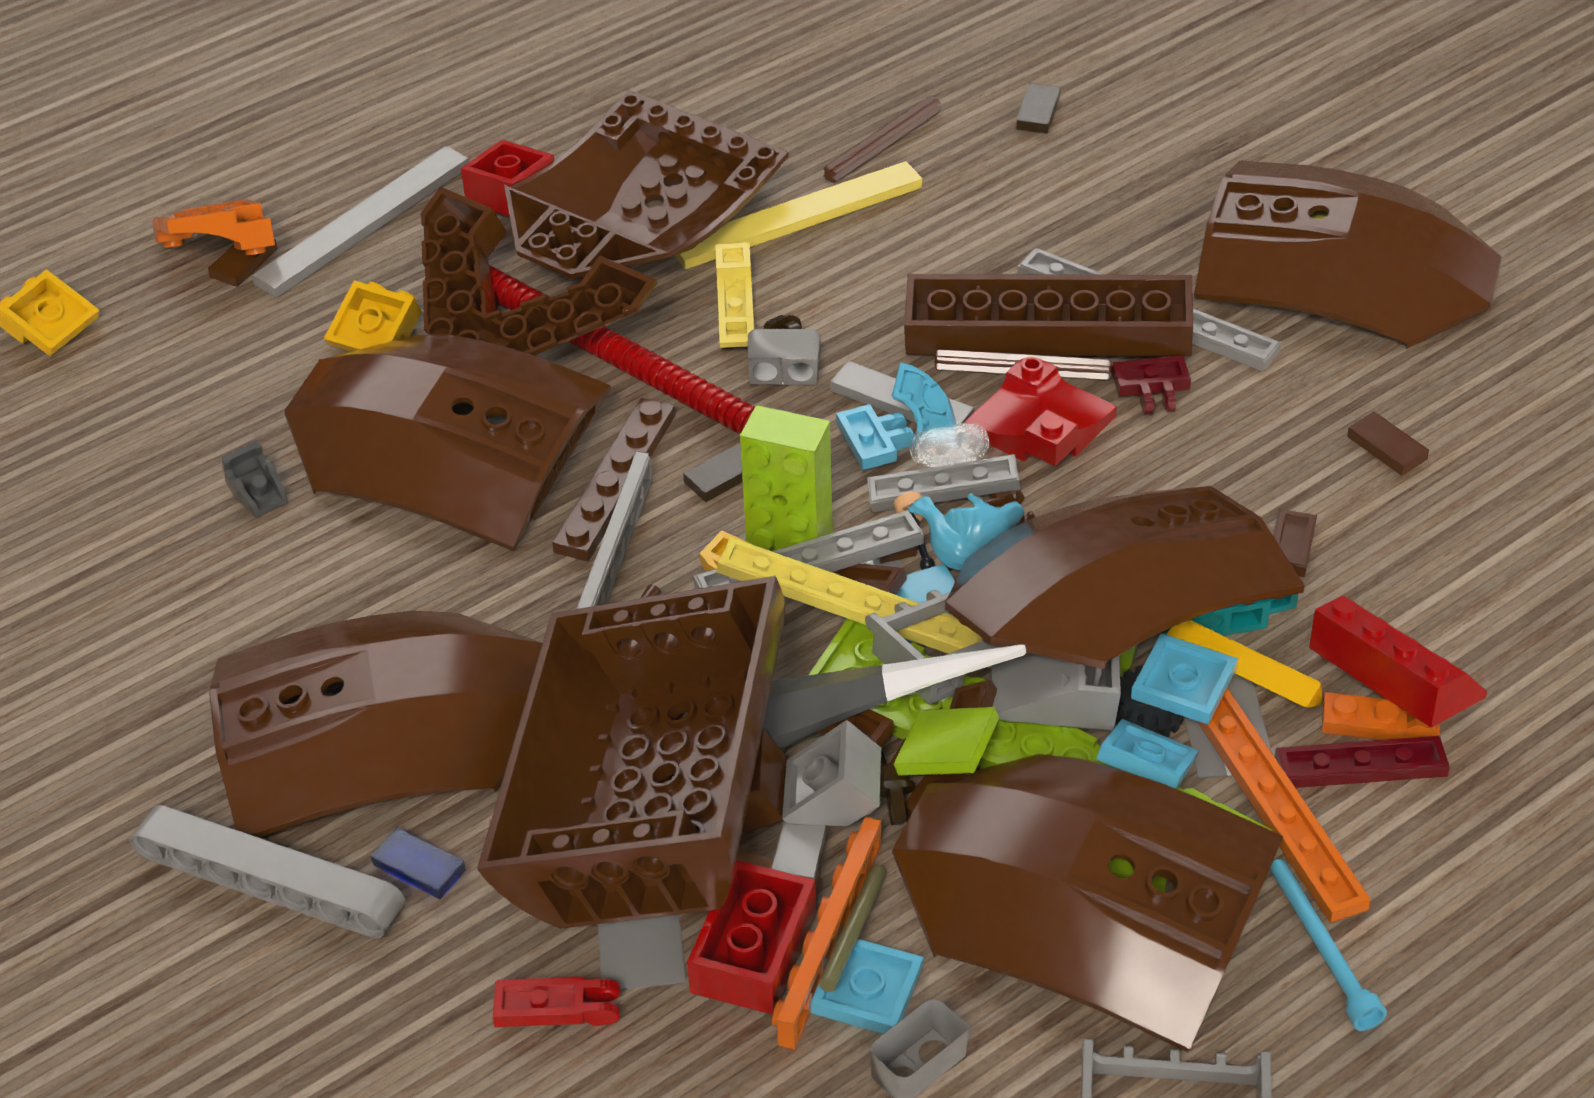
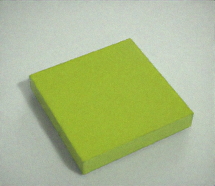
M996 708L920 710L894 762L897 774L974 773L999 720Z

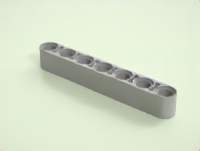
M155 805L129 839L132 848L143 858L372 938H381L405 903L403 893L387 881L163 805Z

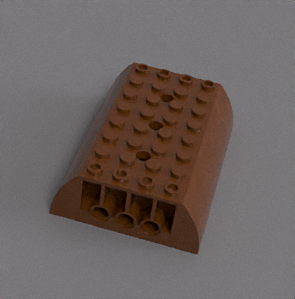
M776 576L551 613L477 870L499 894L526 913L560 929L721 909L731 887L784 627L785 603L782 589ZM670 775H674L669 781H667Z

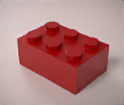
M736 860L727 899L720 910L709 911L687 960L690 993L773 1015L776 1003L783 995L791 969L796 963L816 914L815 880Z

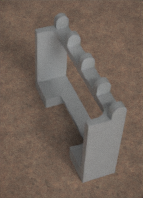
M937 590L930 591L926 594V602L912 607L905 602L898 603L894 606L895 613L881 618L876 613L867 615L865 623L868 629L874 633L872 653L884 664L925 659L919 651L896 631L947 612L944 608L949 593L942 595ZM982 640L947 655L1001 647L988 644ZM964 674L915 692L929 705L954 695L955 689L963 686Z
M1084 1039L1082 1045L1081 1098H1091L1092 1074L1257 1085V1098H1272L1270 1052H1261L1260 1056L1257 1055L1255 1065L1234 1066L1226 1065L1225 1053L1216 1052L1215 1064L1179 1062V1050L1170 1049L1169 1061L1133 1058V1046H1124L1122 1058L1096 1054L1093 1051V1040Z

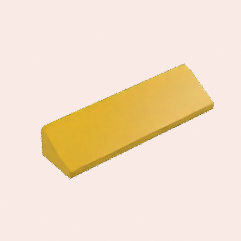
M1192 620L1171 627L1166 634L1238 658L1235 674L1303 707H1317L1323 702L1322 687L1319 681Z

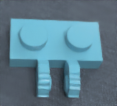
M870 404L836 413V424L862 470L897 461L898 450L914 444L916 436L911 427H906L908 422L902 413L898 412L877 417Z

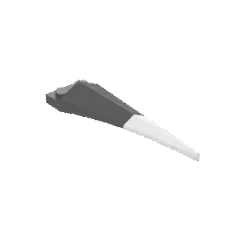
M1014 645L772 681L763 728L781 749L823 728L890 700L969 672L1021 657L1027 653L1025 645Z

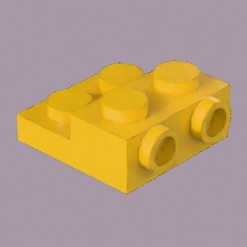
M47 269L37 277L29 278L21 290L12 297L6 296L0 302V327L22 344L28 340L50 357L99 317V309Z
M354 280L324 340L329 346L351 352L410 337L422 310L416 302L417 299L406 291L399 290L396 293L386 290L375 282L365 284Z

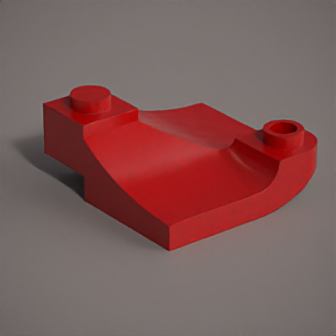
M1027 357L1019 360L1007 371L1005 380L999 390L964 422V433L1009 455L1015 454V458L1023 462L1033 455L1056 466L1068 454L1076 457L1116 417L1117 406L1067 383L1059 375L1057 366L1037 357Z

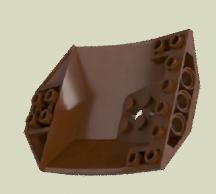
M627 90L592 129L570 149L530 177L510 187L504 185L517 255L571 279L585 277L599 255L629 268L692 250L732 219L789 157V153L773 145ZM672 183H681L680 185H679V184H676V185H672V186H670V187H667V186H669V185L672 184ZM653 199L664 201L661 206L657 205L651 208L646 206Z
M1240 160L1223 176L1207 221L1194 299L1259 304L1307 312L1374 331L1405 343L1407 349L1489 309L1500 269L1501 256L1443 206L1407 187L1369 176L1330 168ZM1282 208H1289L1287 211H1280ZM1315 211H1324L1328 213V215L1322 219H1314L1310 217L1315 213Z
M449 334L415 335L319 359L284 410L314 494L316 491L379 502L437 520L514 551L609 393L611 385L543 358L489 342ZM467 402L474 409L467 415H458L453 412L452 407L455 404ZM495 415L506 419L501 424H491L487 421L488 418Z
M1203 486L1094 499L1063 507L1008 529L966 558L948 595L944 609L956 617L962 625L967 626L978 634L988 644L1000 647L1025 645L1026 652L1105 669L1106 663L1109 660L1175 625L1233 605L1253 604L1257 600L1269 598L1283 599L1286 595L1303 593L1305 585L1259 515L1214 487Z
M412 610L334 622L295 632L218 658L209 690L215 751L236 830L260 838L326 815L405 797L493 788L496 793L504 778L543 643L459 613ZM335 682L344 683L343 689L334 696L324 695L330 684ZM296 695H301L299 700L292 704H288L290 698Z
M1036 754L975 770L974 773H965L929 782L893 847L892 854L934 958L936 955L976 965L1061 994L1106 1013L1188 1053L1235 950L1283 836L1203 799L1120 769L1079 758ZM1118 858L1124 859L1132 865L1133 874L1127 878H1119L1111 873L1109 862ZM1158 877L1165 878L1172 883L1174 891L1170 893L1159 892L1153 887L1151 880Z

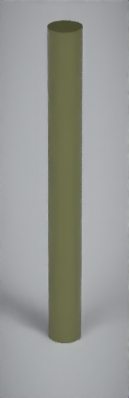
M875 864L871 866L819 980L820 988L826 992H833L836 989L887 872L881 865Z

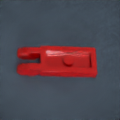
M584 977L495 981L493 1005L494 1027L584 1024V1021L593 1026L613 1025L617 1020L619 1021L620 1009H618L615 1003L612 1004L609 1001L613 1002V1000H617V997H620V985L616 980L613 981L612 979H584Z

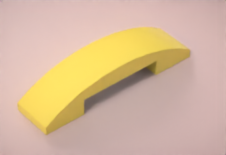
M749 242L715 244L720 348L748 346V333L754 330Z

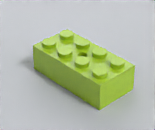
M756 405L740 434L746 542L769 551H775L833 533L830 421Z

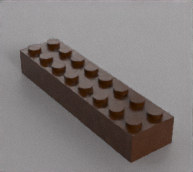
M908 274L904 319L906 355H935L938 349L1060 356H1191L1193 340L1192 275Z

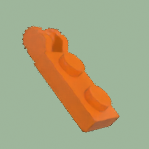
M1325 692L1322 732L1325 734L1378 740L1440 736V726L1438 724L1431 728L1388 699Z

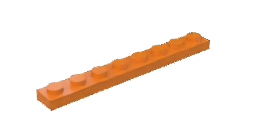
M1227 688L1209 725L1197 721L1266 827L1283 836L1279 847L1329 923L1368 911L1371 902L1370 897Z

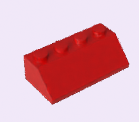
M1342 595L1315 609L1309 648L1432 728L1486 698L1487 691L1466 672L1419 644L1415 639L1392 627L1383 619L1376 617L1357 605L1353 600Z

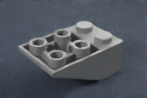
M1028 652L1021 657L991 666V682L997 688L992 707L996 708L999 720L1114 730L1121 694L1119 655L1106 663L1105 669Z

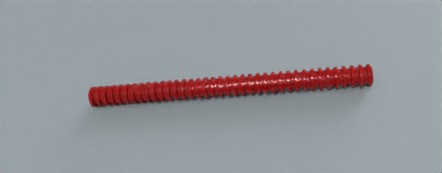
M489 265L495 302L509 310L520 308L521 302L544 295L533 287ZM605 326L568 341L582 350L595 355L597 358L603 359L606 363L628 373L630 376L636 377L641 382L644 381L645 384L652 386L665 395H669L680 403L686 404V406L695 409L700 414L703 413L704 416L712 418L713 421L720 423L724 427H729L730 430L737 432L739 435L755 406H751L748 402L742 401L737 396L734 397L722 388L708 383V381L699 378L694 373L691 374V372L682 369L677 364L674 365L673 362L666 360L660 355L658 356L656 353L641 347L636 342L624 338L621 334Z

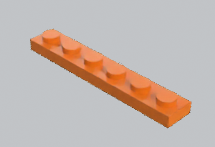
M864 817L859 831H852L846 848L847 859L844 864L839 863L836 866L832 879L833 891L830 897L824 896L820 903L817 915L819 923L816 930H809L805 937L802 952L804 957L801 964H794L791 969L787 984L789 992L786 999H779L776 1003L772 1016V1025L777 1027L778 1046L795 1050L811 1014V1001L818 987L819 980L871 866L875 864L880 852V820Z

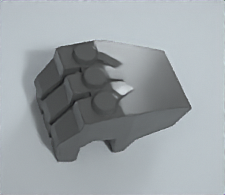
M257 441L248 444L247 447L243 446L235 450L234 453L231 452L222 456L226 484L234 497L255 518L288 503L273 462L269 463L266 460L262 446Z

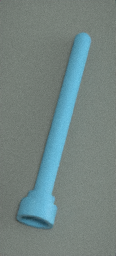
M1282 859L1274 860L1270 870L1347 997L1346 1014L1354 1028L1358 1031H1366L1378 1026L1387 1015V1010L1376 994L1370 993L1369 990L1361 987L1286 862Z

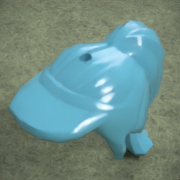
M970 493L967 497L974 504V507L952 508L945 515L935 507L928 496L915 500L910 504L908 510L911 513L920 514L927 520L930 530V543L939 560L949 568L961 570L967 557L1000 533L1015 527L1024 515L1022 505L1013 501L1001 508L993 507L985 503L981 498L974 496L973 493Z

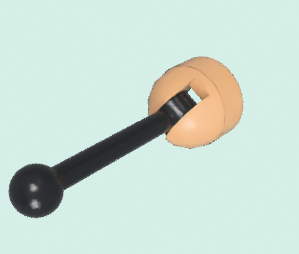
M906 492L899 495L894 501L896 514L907 511L911 503L923 496L918 492ZM911 513L920 527L918 521H921L924 517L920 514ZM925 542L922 545H918L922 559L920 561L921 570L934 567L935 562L929 557Z

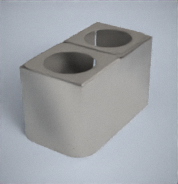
M812 329L751 330L748 333L749 384L817 385L821 355L820 334Z
M934 999L924 1002L874 1041L871 1047V1078L892 1098H914L966 1056L971 1027L943 1002ZM940 1041L947 1045L945 1049L926 1064L920 1060L919 1050L926 1042ZM896 1067H907L912 1069L914 1073L907 1077H900L891 1070Z

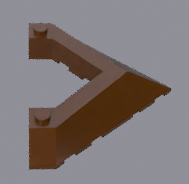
M440 186L421 212V224L424 227V240L422 241V264L425 267V280L423 281L424 330L427 335L449 334L471 338L535 356L637 312L657 285L656 279L599 255L582 281L567 287L568 292L550 298L545 294L521 302L520 308L501 313L500 310L496 309L488 257L507 231L493 209Z

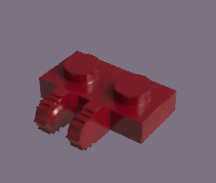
M1183 355L1112 362V376L1119 397L1140 395V405L1145 415L1153 414L1155 403L1152 393L1162 392L1163 405L1168 413L1175 412L1176 410L1174 391L1190 390L1191 377Z

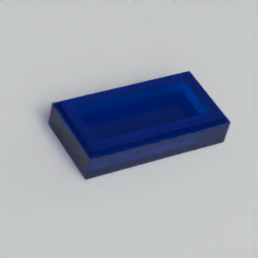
M396 828L371 855L372 864L375 867L438 899H441L466 871L463 860L399 828Z

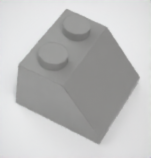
M846 720L786 760L782 819L788 824L850 826L860 818L872 814L879 807L881 747Z

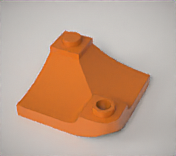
M248 199L188 208L175 212L169 218L165 216L155 217L152 223L155 242L163 243V248L184 245L183 239L192 238L194 232L207 233L229 239L234 242V248L245 250L246 255L265 253L266 246L275 245L271 218L263 216L260 202Z

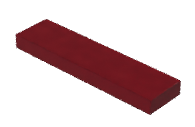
M1440 736L1279 747L1275 751V759L1295 788L1448 777L1450 769Z

